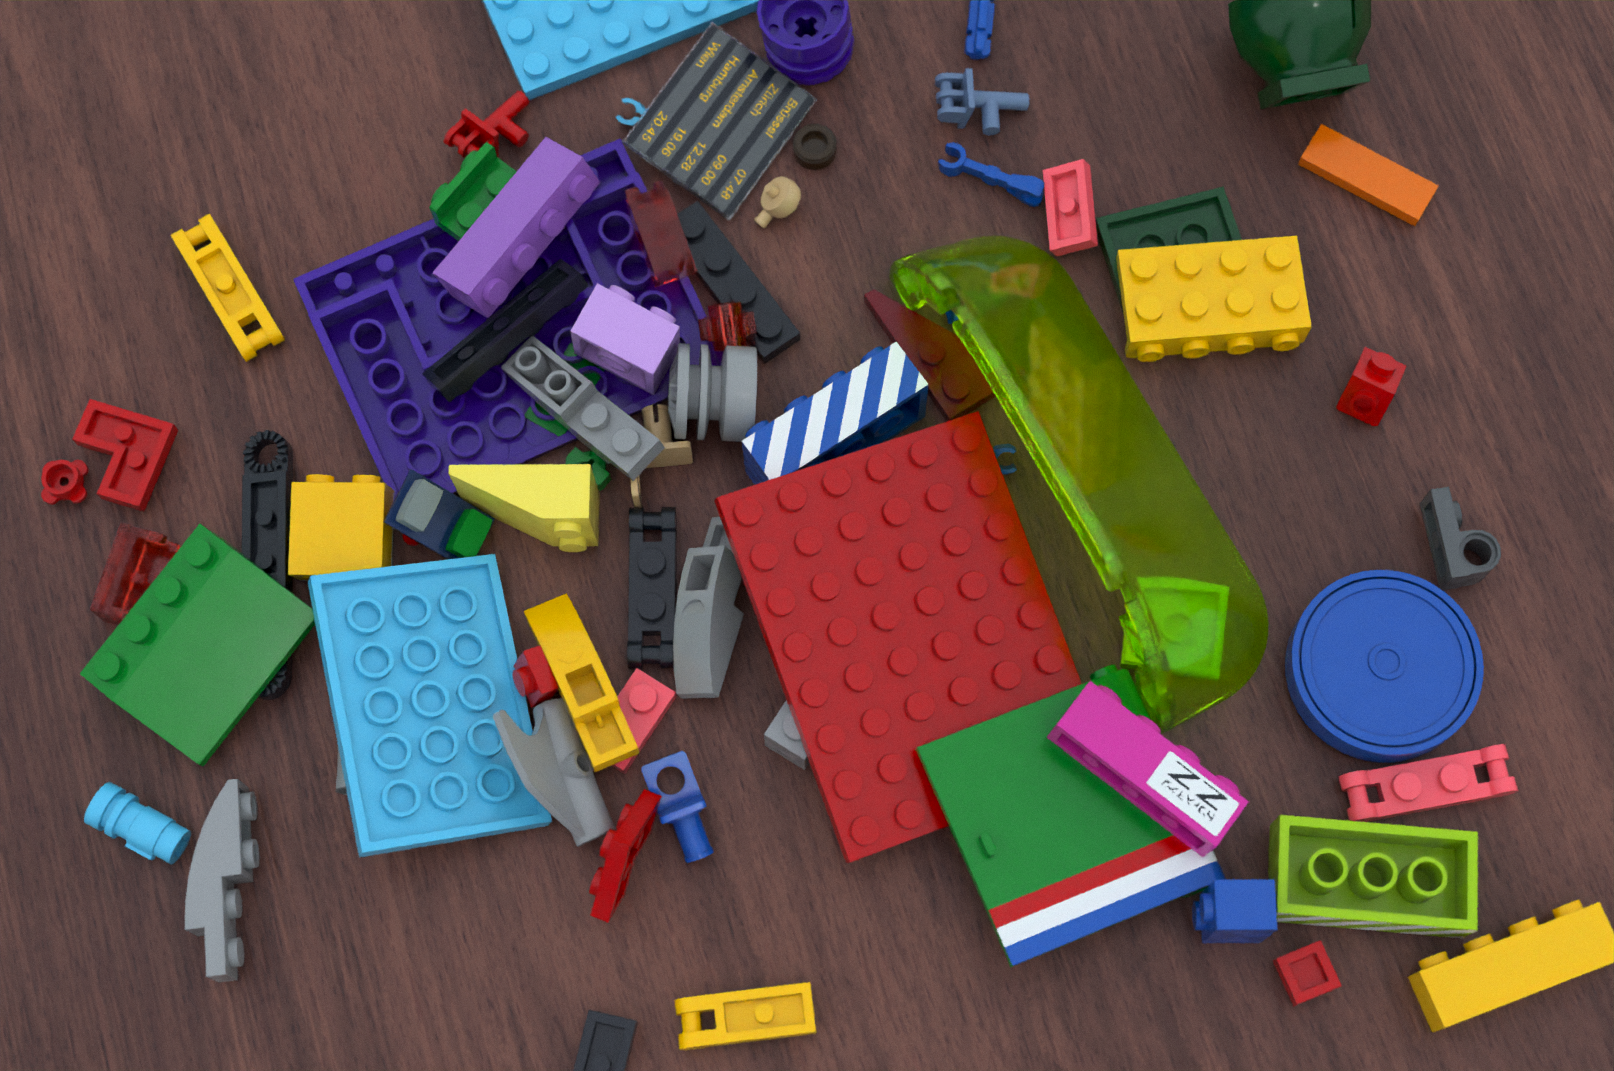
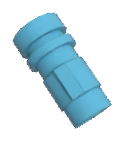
M110 781L105 783L94 795L84 816V823L100 832L104 830V834L113 839L118 836L125 839V847L149 860H154L158 857L171 865L182 855L191 837L190 830L177 824L175 820L150 806L146 807L140 804L139 797L130 792L126 794V790Z

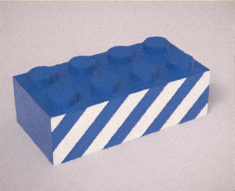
M897 342L885 349L882 346L876 347L868 352L861 359L860 365L848 373L839 371L829 377L822 385L823 389L808 398L806 395H803L793 400L786 406L784 414L770 423L768 420H764L754 425L746 433V438L742 440L745 472L754 485L889 441L925 417L929 384Z

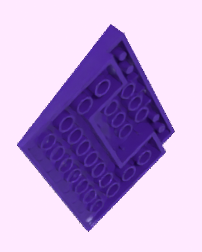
M621 139L580 155L585 159L600 181L599 185L492 315L561 258L580 272L589 286L578 295L573 304L558 311L533 336L568 364H576L584 360V358L578 355L569 357L563 353L568 345L572 343L570 331L598 283L607 289L611 285L623 288L635 297L634 303L647 310L654 306L671 314L676 319L674 324L680 326V343L690 345V365H699L700 345L705 344L708 345L710 350L711 365L721 366L724 351L639 172L635 171ZM434 219L293 279L384 483L395 490L394 500L410 469L455 495L458 492L449 476V465L525 464L579 440L568 430L565 434L557 436L526 419L524 415L531 405V409L537 418L543 421L556 420L551 415L540 413L535 406L536 401L501 368L530 337L526 338L509 352L508 357L501 364L491 367L479 377L469 391L455 397L450 403L423 376V372L488 319L452 297L434 276V270L459 242L437 226ZM672 364L654 395L607 370L603 372L594 366L582 367L578 372L582 375L585 373L599 375L601 378L595 388L631 417L642 412V409L646 406H655L668 400L669 371Z

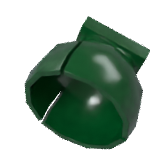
M1234 0L1228 4L1229 27L1240 58L1265 81V88L1258 92L1261 110L1346 94L1370 82L1368 65H1358L1356 59L1371 28V0Z

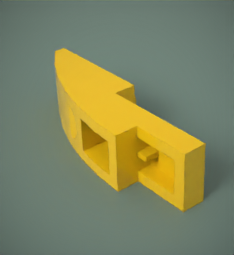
M567 593L523 611L537 645H541L558 684L559 695L562 696L594 771H600L639 754V748L620 708L617 695Z

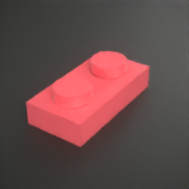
M1084 159L1043 170L1050 251L1058 257L1098 246L1090 165Z
M636 668L617 698L639 748V753L677 698V694L672 689ZM638 754L611 766L626 774Z

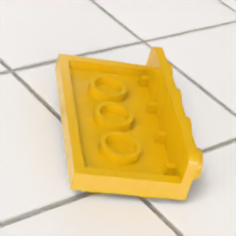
M1297 236L1118 250L1116 262L1127 337L1125 353L1128 358H1137L1141 362H1153L1162 359L1165 355L1182 354L1185 358H1200L1213 351L1227 350L1232 355L1246 354L1255 348L1272 347L1275 351H1287L1297 348L1303 343L1312 327Z

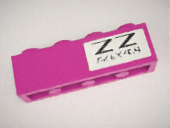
M1089 681L1048 734L1047 738L1201 857L1206 856L1218 846L1249 801L1239 794V788L1232 781L1221 775L1215 776L1200 765V759L1190 749L1182 745L1175 746L1162 736L1160 728L1152 720L1142 715L1136 716L1121 704L1120 697L1106 686H1097L1092 681Z

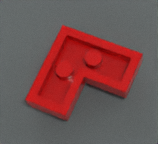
M89 399L72 440L78 446L112 456L96 494L103 500L144 512L178 433V429L173 423Z
M644 789L634 805L627 803L624 806L616 830L610 828L599 852V856L606 858L604 867L600 866L589 889V894L595 896L590 916L608 923L623 900L635 858L651 835L661 795Z

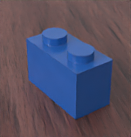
M1275 879L1213 880L1199 895L1200 901H1193L1194 930H1201L1202 943H1261L1278 930Z

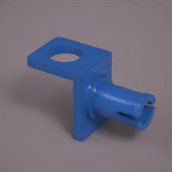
M678 751L643 765L641 771L649 791L662 796L657 811L661 824L672 823L684 853L685 862H693L712 854L714 850L709 843L699 812L707 807L700 792L686 753ZM665 767H677L684 774V785L677 793H664L657 786V776Z

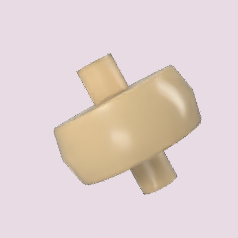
M777 177L764 187L761 196L763 210L754 220L761 227L766 228L773 217L778 219L785 218L794 212L801 198V191L798 185L787 177Z

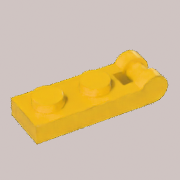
M810 982L684 997L674 1000L676 1015L681 1016L683 1032L678 1034L679 1050H694L711 1046L816 1034ZM714 1011L716 1029L702 1030L700 1013Z

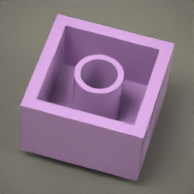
M597 283L570 331L574 354L654 395L677 353V344L680 343V326L674 324L676 319L668 312L654 306L647 310L634 303L635 297L623 288L611 285L607 289Z

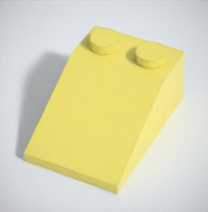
M591 464L449 465V476L460 498L491 517L546 544L559 546V549L565 552H582L587 549V546H598L600 493Z

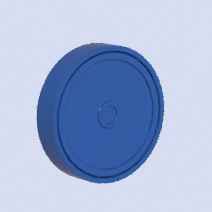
M1362 571L1343 577L1327 586L1310 602L1297 620L1289 637L1285 654V677L1288 691L1297 712L1306 725L1332 748L1351 757L1370 762L1394 763L1407 761L1427 754L1440 746L1471 715L1478 701L1483 683L1484 664L1481 645L1477 633L1463 609L1436 585L1420 577L1400 571Z

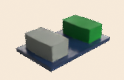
M410 469L383 523L446 559L477 556L495 518Z

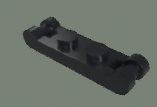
M644 507L629 508L628 669H643V664H660L661 668H674L673 639L677 583L676 507H662L661 512H644ZM645 530H662V541L645 542ZM644 636H661L660 645L644 646Z

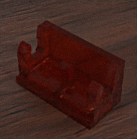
M656 181L653 184L654 188L643 193L640 192L637 186L625 190L626 208L655 287L698 273L668 189H665L662 181Z
M120 523L90 610L102 621L119 625L180 549V545L166 541L168 536L161 533Z

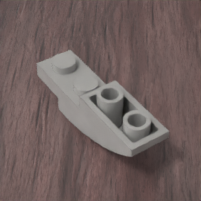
M531 336L501 367L517 385L608 465L611 463L632 481L665 448L656 436L602 395L590 380L534 336Z
M713 517L711 519L703 547L688 548L677 595L673 639L676 694L682 699L719 697L744 613L734 606L742 576L720 517Z
M238 779L227 780L203 824L192 858L185 900V930L196 936H205L206 977L217 982L238 980L237 967H242L244 964V946L241 937H236L235 919L242 916V898L239 889H234V884L253 882V868H258L259 866L258 843L256 839H251V821L257 819L256 796L254 792H249V788Z

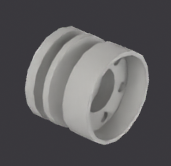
M678 343L677 353L669 371L668 414L674 430V439H686L687 419L696 420L697 440L705 439L709 420H718L722 441L742 442L746 438V433L755 425L757 348L726 345L721 366L711 365L708 345L701 344L699 365H690V345Z

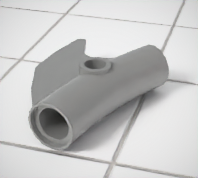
M562 698L548 700L534 707L535 726L531 736L525 734L504 710L493 714V719L503 744L523 785L555 819L571 832L577 847L607 834L610 828L616 829L596 782L591 762Z

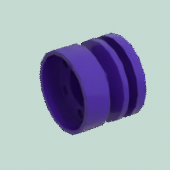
M848 0L758 1L756 12L768 63L774 70L790 82L803 85L827 82L843 71L852 58L854 47Z

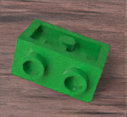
M486 142L478 151L470 152L463 160L460 172L449 184H442L435 191L431 199L429 208L435 224L457 241L464 236L517 172L497 157L495 148L491 144Z

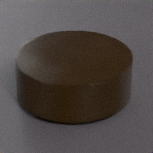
M809 124L797 131L793 139V154L796 161L802 167L810 170H820L829 166L835 159L837 152L836 137L828 127L821 124Z

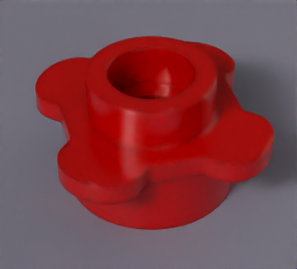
M77 459L72 463L67 460H56L46 463L42 469L41 477L44 487L41 492L42 499L50 505H54L62 500H71L75 504L85 500L87 490L84 488V476L89 470L85 462ZM63 479H68V484L62 486L61 481Z

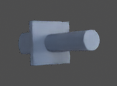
M966 68L963 74L941 73L935 77V86L940 88V91L936 94V102L941 105V108L937 111V118L941 122L957 123L958 128H964L974 109L981 108L983 133L985 135H996L1000 132L999 109L1028 110V93L974 90L973 70L971 68Z

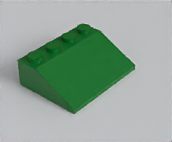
M199 524L80 672V675L110 700L198 765L204 766L315 626L313 609L226 540L202 524Z

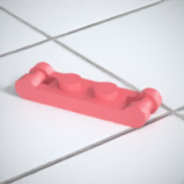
M1505 744L1367 771H1353L1338 776L1341 791L1347 792L1351 806L1347 809L1349 821L1370 822L1466 804L1518 792L1515 777H1509L1505 761L1509 759ZM1486 766L1490 781L1478 784L1474 768ZM1376 786L1380 802L1370 803L1366 788Z

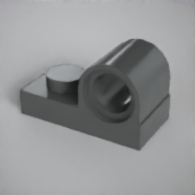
M1449 487L1430 489L1421 501L1420 508L1439 588L1441 590H1449L1481 582L1500 560L1501 547L1497 539L1492 534L1483 530L1460 532L1462 512L1459 503L1452 501ZM1464 550H1471L1478 554L1482 565H1474L1466 560Z

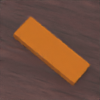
M1323 124L1318 128L1298 163L1303 168L1413 226H1416L1439 185Z

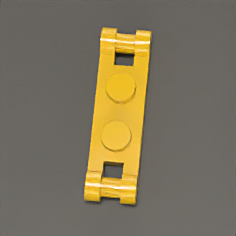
M209 213L198 219L200 224L186 232L180 229L171 234V237L240 354L247 362L258 356L257 350L270 343L276 346L283 342L285 338ZM210 239L211 243L197 251L194 249V247ZM258 320L261 328L246 336L242 327Z

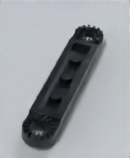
M264 430V432H256L257 435L255 436L252 435L249 443L246 442L244 445L246 449L243 450L242 554L292 592L293 577L288 575L293 450L290 443L283 436L275 431ZM276 444L278 455L275 458L277 459H273L272 464L260 465L259 454L261 450L267 445ZM292 655L277 672V677L274 678L275 682H271L270 686H266L259 695V699L273 700L287 691L292 680Z

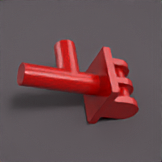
M517 91L484 121L465 108L461 112V120L446 133L444 143L449 147L456 146L458 154L464 158L470 152L478 151L486 142L495 148L499 158V134L517 147H522L527 142L529 133L511 120L529 105L528 97L522 91Z

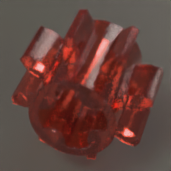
M741 301L708 305L709 316L698 319L701 341H712L714 351H724L726 345L747 346L746 336L757 333L754 311H742Z

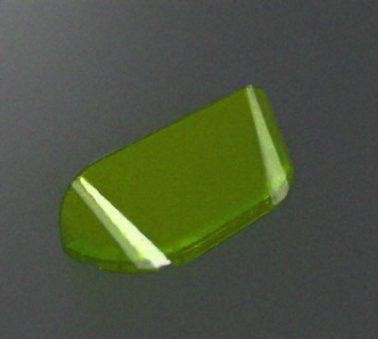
M1005 236L969 238L907 254L894 261L890 267L889 278L907 308L914 311L928 304L940 315L949 310L956 314L959 320L952 323L954 332L978 365L1078 534L1105 588L1110 592L1120 588L1126 602L1125 609L1127 613L1118 618L1130 651L1143 663V665L1135 669L1136 688L1151 720L1160 728V734L1233 696L1250 680L1258 668L1266 648L1269 624L1263 594L1251 571L1066 270L1057 260L1039 247Z

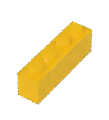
M1579 899L1553 909L1554 920L1539 925L1534 916L1507 927L1511 935L1510 937L1494 942L1491 934H1487L1463 944L1466 953L1458 957L1449 959L1446 951L1418 961L1421 971L1409 976L1408 979L1432 1033L1614 963V931L1600 902L1583 908Z

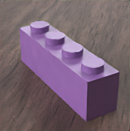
M545 137L434 270V276L452 297L489 318L497 307L505 301L508 294L525 273L533 267L536 260L553 239L561 233L564 226L581 205L589 199L600 181L582 156Z

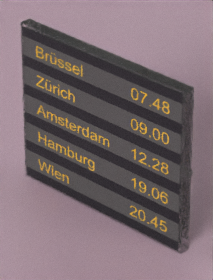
M711 22L622 143L671 178L674 184L682 186L730 221L815 104L817 98L770 65L767 59L761 58L715 23Z

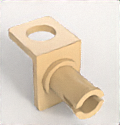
M657 404L659 418L657 423L655 422L653 405L644 407L642 409L644 428L656 436L665 447L646 468L692 464L693 455L690 441L672 442L668 406ZM640 475L634 481L631 480V493L635 508L642 507Z

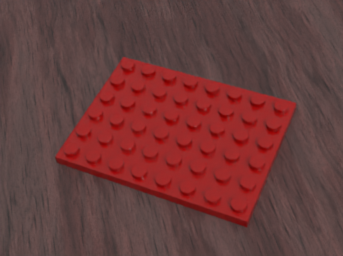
M979 411L749 486L715 499V505L846 864L949 826L916 752L917 747L1082 684Z

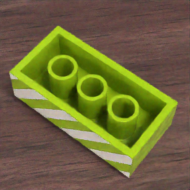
M1279 815L1270 824L1268 879H1275L1277 922L1451 938H1464L1477 931L1478 832Z

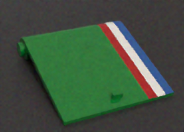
M1113 664L1103 667L1089 676L1095 685H1103L1114 691L1120 697L1121 704L1136 716L1142 715L1151 720L1128 669L1117 670L1116 665ZM1089 681L916 748L922 766L1010 967L1180 897L1184 899L1204 891L1213 880H1226L1213 850L1206 856L1201 857L1047 738L1048 734Z

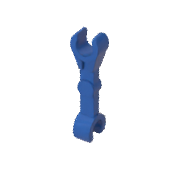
M951 142L945 147V152L948 155L959 159L957 162L948 163L943 159L938 160V168L944 175L954 177L962 172L982 179L988 185H998L1007 189V192L1026 205L1037 207L1044 196V182L1033 176L1009 175L1002 172L996 166H986L966 158V151L960 144Z

